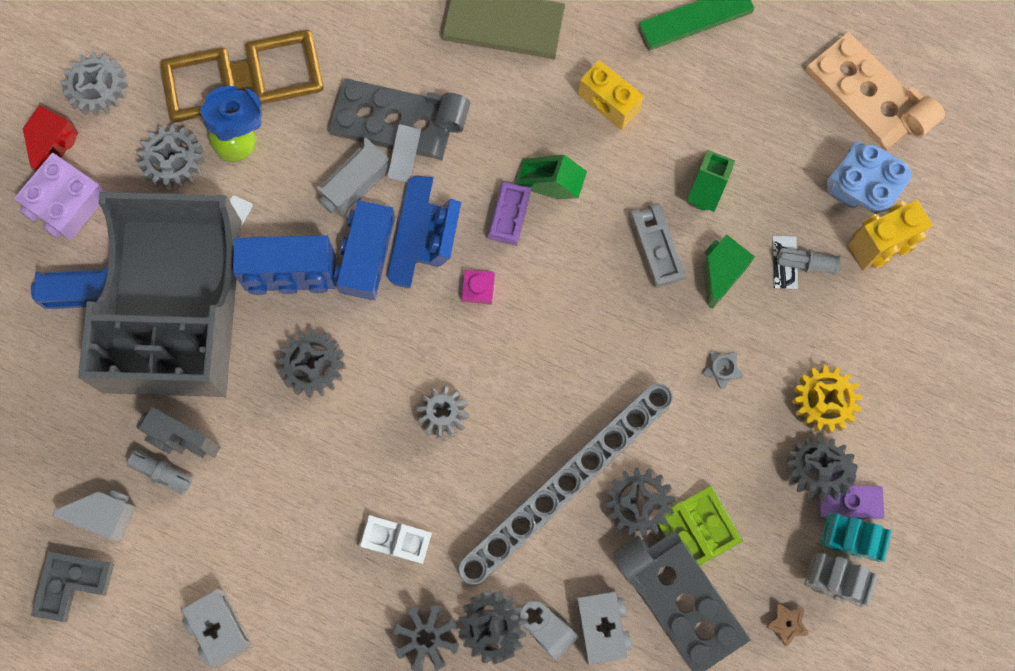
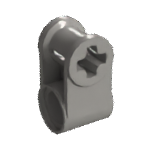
M530 601L522 605V611L518 615L519 619H528L529 616L526 613L528 608L532 610L539 608L541 610L538 615L541 619L540 623L531 622L522 626L557 661L579 636L541 602Z

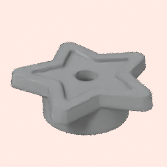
M715 351L711 352L712 365L704 371V376L716 378L721 389L726 388L730 379L743 377V373L737 368V354L735 352L729 355H720ZM724 366L726 371H721V367Z

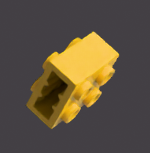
M917 199L908 204L905 201L897 203L888 209V214L881 218L878 214L871 216L862 222L863 227L853 233L855 237L848 244V247L862 270L871 266L874 269H878L891 261L890 258L897 253L900 256L910 253L917 248L916 244L927 238L925 233L933 224Z

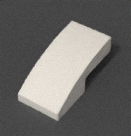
M369 515L366 518L358 546L423 564L432 533Z

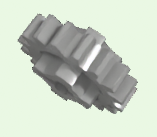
M92 52L90 59L80 55L81 62L79 64L74 61L70 62L73 69L72 71L64 70L63 73L68 80L61 81V85L65 89L62 92L74 109L78 108L84 115L90 110L94 116H98L100 109H103L108 114L110 113L108 106L113 105L117 108L120 106L117 98L126 97L122 89L127 88L128 83L124 79L126 73L120 68L115 59L110 60L107 54H103L99 59L96 53Z
M171 125L169 131L165 132L161 126L159 127L158 135L152 132L148 133L151 139L149 142L141 141L140 144L145 151L137 152L138 157L142 160L138 163V166L144 172L143 175L148 181L152 180L156 187L159 188L164 182L168 190H171L173 183H176L181 189L185 179L191 183L194 181L191 176L192 173H201L197 164L204 163V158L200 154L203 152V148L200 143H197L196 136L194 134L189 135L186 128L183 127L178 132L176 127ZM180 143L185 144L189 148V151H186L184 147H181ZM153 164H156L157 167H160L162 169V173L154 169Z

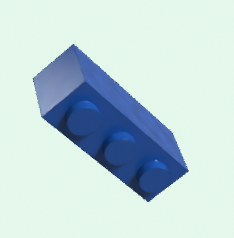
M357 200L355 210H350L348 217V227H351L349 237H344L341 245V255H344L342 265H337L334 273V283H337L340 294L376 300L395 220L393 207Z

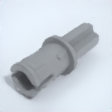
M781 248L778 254V264L780 266L805 269L806 273L812 270L837 275L840 266V256L814 253L812 249L806 252Z

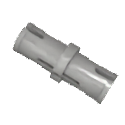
M136 449L131 454L127 462V467L151 478L150 482L156 485L160 483L182 496L188 491L193 481L192 477L170 467L169 462L154 459L139 449Z

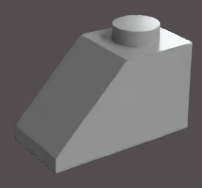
M111 490L109 495L96 492L55 509L52 516L110 540L120 542L136 507L127 503L128 496Z

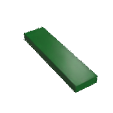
M698 0L641 21L638 28L649 51L751 14L755 7L751 0Z

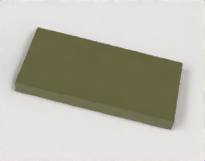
M450 0L443 32V41L555 59L565 3L547 0Z

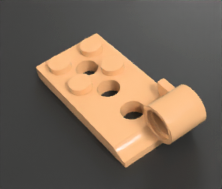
M849 32L811 62L805 70L885 151L891 148L908 132L915 137H923L945 117L944 109L937 100L930 96L924 97L914 87L910 90L905 88ZM840 67H850L853 70L854 75H843L840 72ZM860 87H870L874 92V96L868 97L863 95ZM889 106L893 109L894 116L887 117L883 115L880 107Z

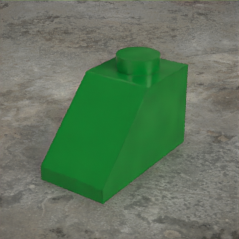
M708 150L687 201L699 210L715 212L735 160Z
M566 155L525 158L522 160L515 184L529 187L531 192L554 199L579 198L587 171Z
M727 234L720 242L715 239L705 251L708 257L703 264L707 302L708 306L712 309L741 277L755 258L754 255Z

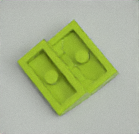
M709 486L671 507L674 510V515H666L664 517L669 524L667 527L659 524L665 537L676 530L699 565L708 562L744 541L713 486Z

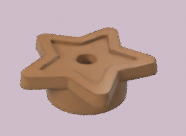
M778 603L776 605V616L773 621L767 624V629L777 632L781 636L784 646H788L795 636H807L809 634L802 623L804 615L802 607L789 610L782 604ZM786 621L791 622L790 627L786 626Z

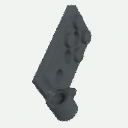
M344 78L329 133L333 136L363 143L365 136L374 145L393 149L399 124L413 127L417 121L425 120L430 125L428 129L420 133L416 155L443 161L450 132L460 133L464 129L470 101L456 93L439 95L428 92L427 96H421ZM368 107L373 110V114L369 118H360L357 115L358 111L361 108ZM390 114L401 116L400 122L395 125L386 123L385 119Z
M676 530L650 548L637 536L612 553V557L621 572L631 582L638 594L642 595L693 671L708 670L751 641V638ZM670 566L675 570L676 580L674 583L664 584L659 580L658 572L661 567ZM683 593L692 595L695 599L694 609L688 612L679 609L677 597ZM708 621L713 625L714 634L711 638L702 639L696 634L695 627L699 622Z

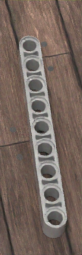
M660 383L649 386L475 547L460 563L459 574L462 580L471 586L480 585L487 580L666 412L673 399L669 387ZM655 393L661 395L665 402L664 405L660 407L654 406L650 402L649 396ZM630 414L640 416L643 422L642 426L637 428L630 426L627 422V416ZM611 434L617 436L620 440V447L615 449L609 448L604 442V437ZM587 455L593 456L598 461V467L594 470H588L583 467L581 459ZM564 476L571 477L575 481V489L568 492L563 491L558 485V480ZM542 497L548 498L552 502L553 509L548 513L539 512L535 507L537 499ZM517 519H525L529 523L530 530L524 535H518L513 532L512 523ZM495 540L504 542L507 548L505 554L501 557L492 556L488 551L491 542ZM470 562H478L483 567V573L477 579H469L465 575V567Z

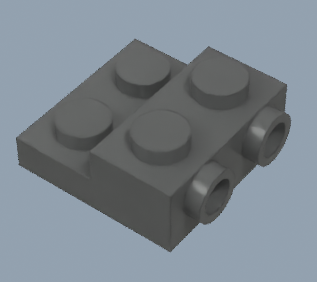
M151 407L149 412H145L140 417L136 426L138 430L147 435L144 439L146 442L169 455L172 450L182 454L186 448L201 458L205 454L215 458L221 448L205 435L154 407Z

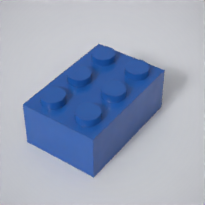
M328 235L234 238L233 274L249 294L264 295L267 291L278 290L282 294H295L297 290L326 293L328 289H336V283H334L336 254Z

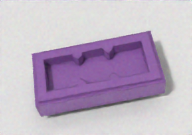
M502 182L488 235L489 240L514 246L518 245L531 188Z
M850 486L847 495L840 492L838 500H834L830 495H826L825 502H821L818 495L819 518H826L827 514L835 513L847 518L883 519V486Z

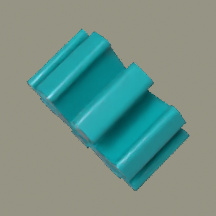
M831 513L827 514L820 545L838 552L849 553L851 556L858 558L863 557L875 562H885L892 530L883 528V526L875 523L862 522L858 518H847Z

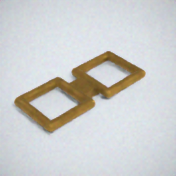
M302 30L249 41L245 44L247 60L230 63L228 50L224 47L161 60L160 70L170 121L177 123L202 117L200 112L201 105L179 109L173 69L218 60L223 86H236L237 90L245 92L246 88L252 90L260 99L261 105L322 92L324 85L312 32L310 30ZM303 43L311 82L266 92L258 52Z

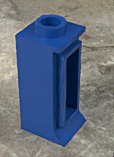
M108 266L102 271L44 273V276L39 272H35V282L31 284V296L34 302L44 309L84 308L87 301L96 302L100 298L106 283Z

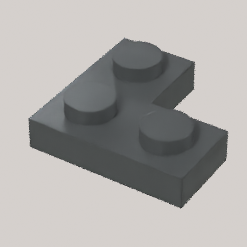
M48 551L31 616L67 622L75 590L106 596L114 564Z

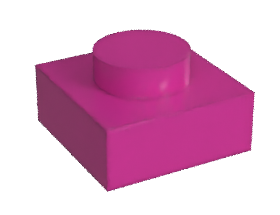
M465 270L462 302L492 305L495 273Z

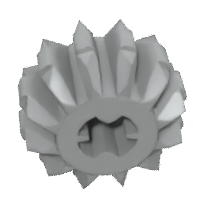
M443 386L442 394L438 395L435 388H431L433 398L430 399L428 396L422 395L421 401L426 406L416 407V412L424 415L417 420L420 426L428 424L425 429L427 435L432 434L437 429V439L441 440L443 438V431L447 430L449 437L453 438L455 437L454 426L461 431L465 428L464 424L458 419L465 420L469 418V413L462 410L468 406L467 401H457L460 397L458 390L448 396V386ZM447 407L449 416L442 415L440 418H437L436 410L438 408L444 410Z

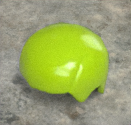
M210 131L208 135L209 143L220 159L228 162H238L246 159L254 151L257 141L254 131L243 136L233 137L228 141L219 140L216 134Z

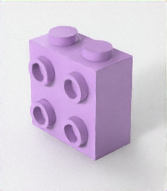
M52 152L14 197V200L22 206L19 212L29 220L35 222L39 219L45 223L42 228L57 239L62 235L71 241L100 206L98 204L99 194L105 191L95 181Z

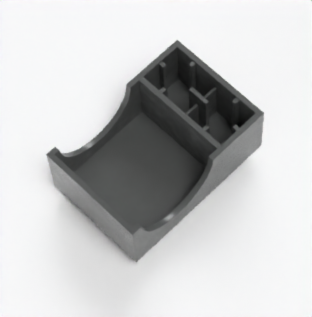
M100 192L98 204L103 210L109 236V266L106 283L100 298L96 302L87 301L78 378L99 392L106 394L226 397L237 281L233 274L234 238H240L242 224L228 197L224 195Z

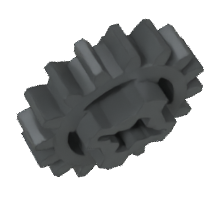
M315 330L311 331L310 337H306L301 331L299 332V340L295 341L290 337L288 341L291 346L289 348L281 347L280 350L285 355V358L277 359V363L284 368L278 371L281 378L288 377L284 384L287 388L294 386L295 394L299 395L305 390L306 396L311 398L313 391L317 390L320 396H324L323 388L328 387L334 390L335 387L332 381L334 379L340 381L343 379L338 370L346 369V365L338 360L344 357V353L342 350H336L339 344L335 339L328 343L329 336L327 333L324 332L318 338ZM312 345L321 346L325 348L327 351L315 350L312 348ZM300 350V353L297 356V358L293 360L296 353ZM314 358V360L316 361L314 362L315 367L313 369H309L308 360ZM331 367L328 374L323 378L326 369ZM296 376L299 378L305 376L311 380V383L300 381Z
M822 436L818 437L817 442H813L807 437L804 445L797 442L794 451H790L786 472L790 473V483L798 482L796 490L798 493L807 490L809 499H812L817 494L821 502H825L826 495H830L834 500H838L840 492L845 495L848 494L850 486H853L855 483L858 465L853 463L854 454H845L846 445L836 447L835 439L833 438L829 443H825Z
M635 468L634 476H629L626 471L622 472L624 478L622 482L616 479L612 481L616 490H607V495L613 501L606 503V508L615 511L609 516L610 520H620L617 526L618 530L622 531L628 527L630 537H633L636 531H640L642 537L646 538L647 530L650 529L655 535L659 534L657 525L661 524L667 527L669 524L664 517L666 515H674V510L668 507V504L675 503V497L666 495L672 490L670 484L662 486L663 476L660 474L655 479L652 478L651 469H648L645 475H641L638 468ZM644 483L656 488L660 494L650 493L645 489ZM632 485V490L628 495L621 496L624 490ZM639 490L644 500L649 502L643 505L642 516L637 506L632 504L638 501ZM660 509L658 515L649 521L648 517L654 510ZM621 512L632 513L636 517V523L626 519Z
M486 591L480 595L472 596L470 598L471 603L463 606L467 615L459 617V621L465 624V628L459 631L460 635L467 636V640L463 644L464 647L472 646L471 656L474 658L481 655L482 663L492 661L493 664H498L515 657L514 652L523 647L518 639L527 636V633L520 628L521 625L527 623L526 619H519L518 614L522 611L521 606L513 608L514 598L512 596L504 598L502 591L494 593ZM493 606L494 609L485 610L484 607ZM493 644V645L496 646V645H499V644H500L501 647H500V648H493V647H491V645Z

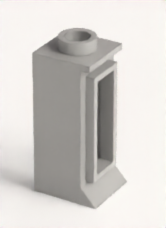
M364 136V148H359L323 183V188L317 187L321 198L319 200L320 204L328 212L332 213L335 211L343 217L357 203V200H360L389 171L390 166L386 163L389 158Z

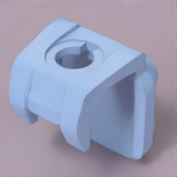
M855 141L838 169H835L828 178L827 192L839 202L853 209L859 204L871 212L880 213L893 206L909 183L911 170L906 163L878 146H865L859 141Z

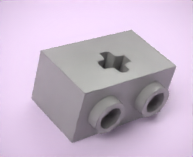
M216 589L182 609L185 618L182 619L184 627L190 636H196L200 644L197 651L205 665L210 664L212 668L221 667L253 648L223 590ZM212 623L221 626L217 631L219 637L210 636L209 632L213 630Z
M616 592L577 598L576 604L587 664L628 658L627 651L632 650L629 631H623L621 618L626 617L623 598H617ZM601 618H605L606 623H612L613 629L608 631V637L605 638L603 632H597L596 626L601 624Z

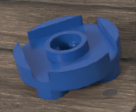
M236 86L217 88L205 97L206 102L200 108L204 126L211 133L216 134L217 138L222 141L246 135L253 130L259 129L262 124L260 99L252 90L247 88L246 92L237 90ZM232 109L235 113L228 114L227 110Z

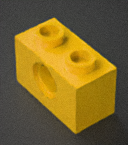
M600 60L580 79L578 96L619 129L623 130L641 110L644 95Z

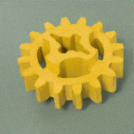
M824 365L820 372L813 368L808 372L809 377L803 375L799 379L802 385H797L793 389L799 397L794 398L792 404L800 405V409L795 414L796 416L805 415L806 419L803 425L806 426L812 422L815 424V432L825 427L826 433L831 434L834 432L835 427L842 431L846 428V423L852 424L856 420L852 414L859 413L862 408L856 405L855 402L860 401L863 397L854 393L859 384H850L848 382L851 377L850 373L842 377L840 376L839 367L829 372L828 366ZM822 381H830L833 384H824ZM826 395L831 398L828 405L823 401ZM808 397L811 398V407L808 402ZM828 414H829L831 417H833V418L836 417V418H835V419H826V418H822V417H820V416H821V415H828Z

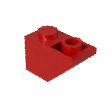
M40 105L23 127L30 167L36 172L52 152L62 158L66 150L74 145L78 135L77 130L68 120Z

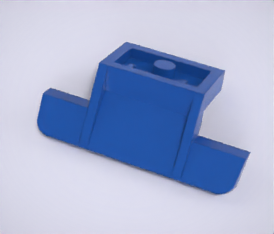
M414 176L408 181L388 272V279L395 286L408 289L411 287L416 263L440 267L451 257L462 202L449 199L442 207L428 204L434 177Z

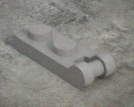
M660 204L649 205V209L642 211L639 209L629 211L632 226L635 228L655 287L659 288L685 280L686 275ZM652 220L655 225L646 228L645 222Z

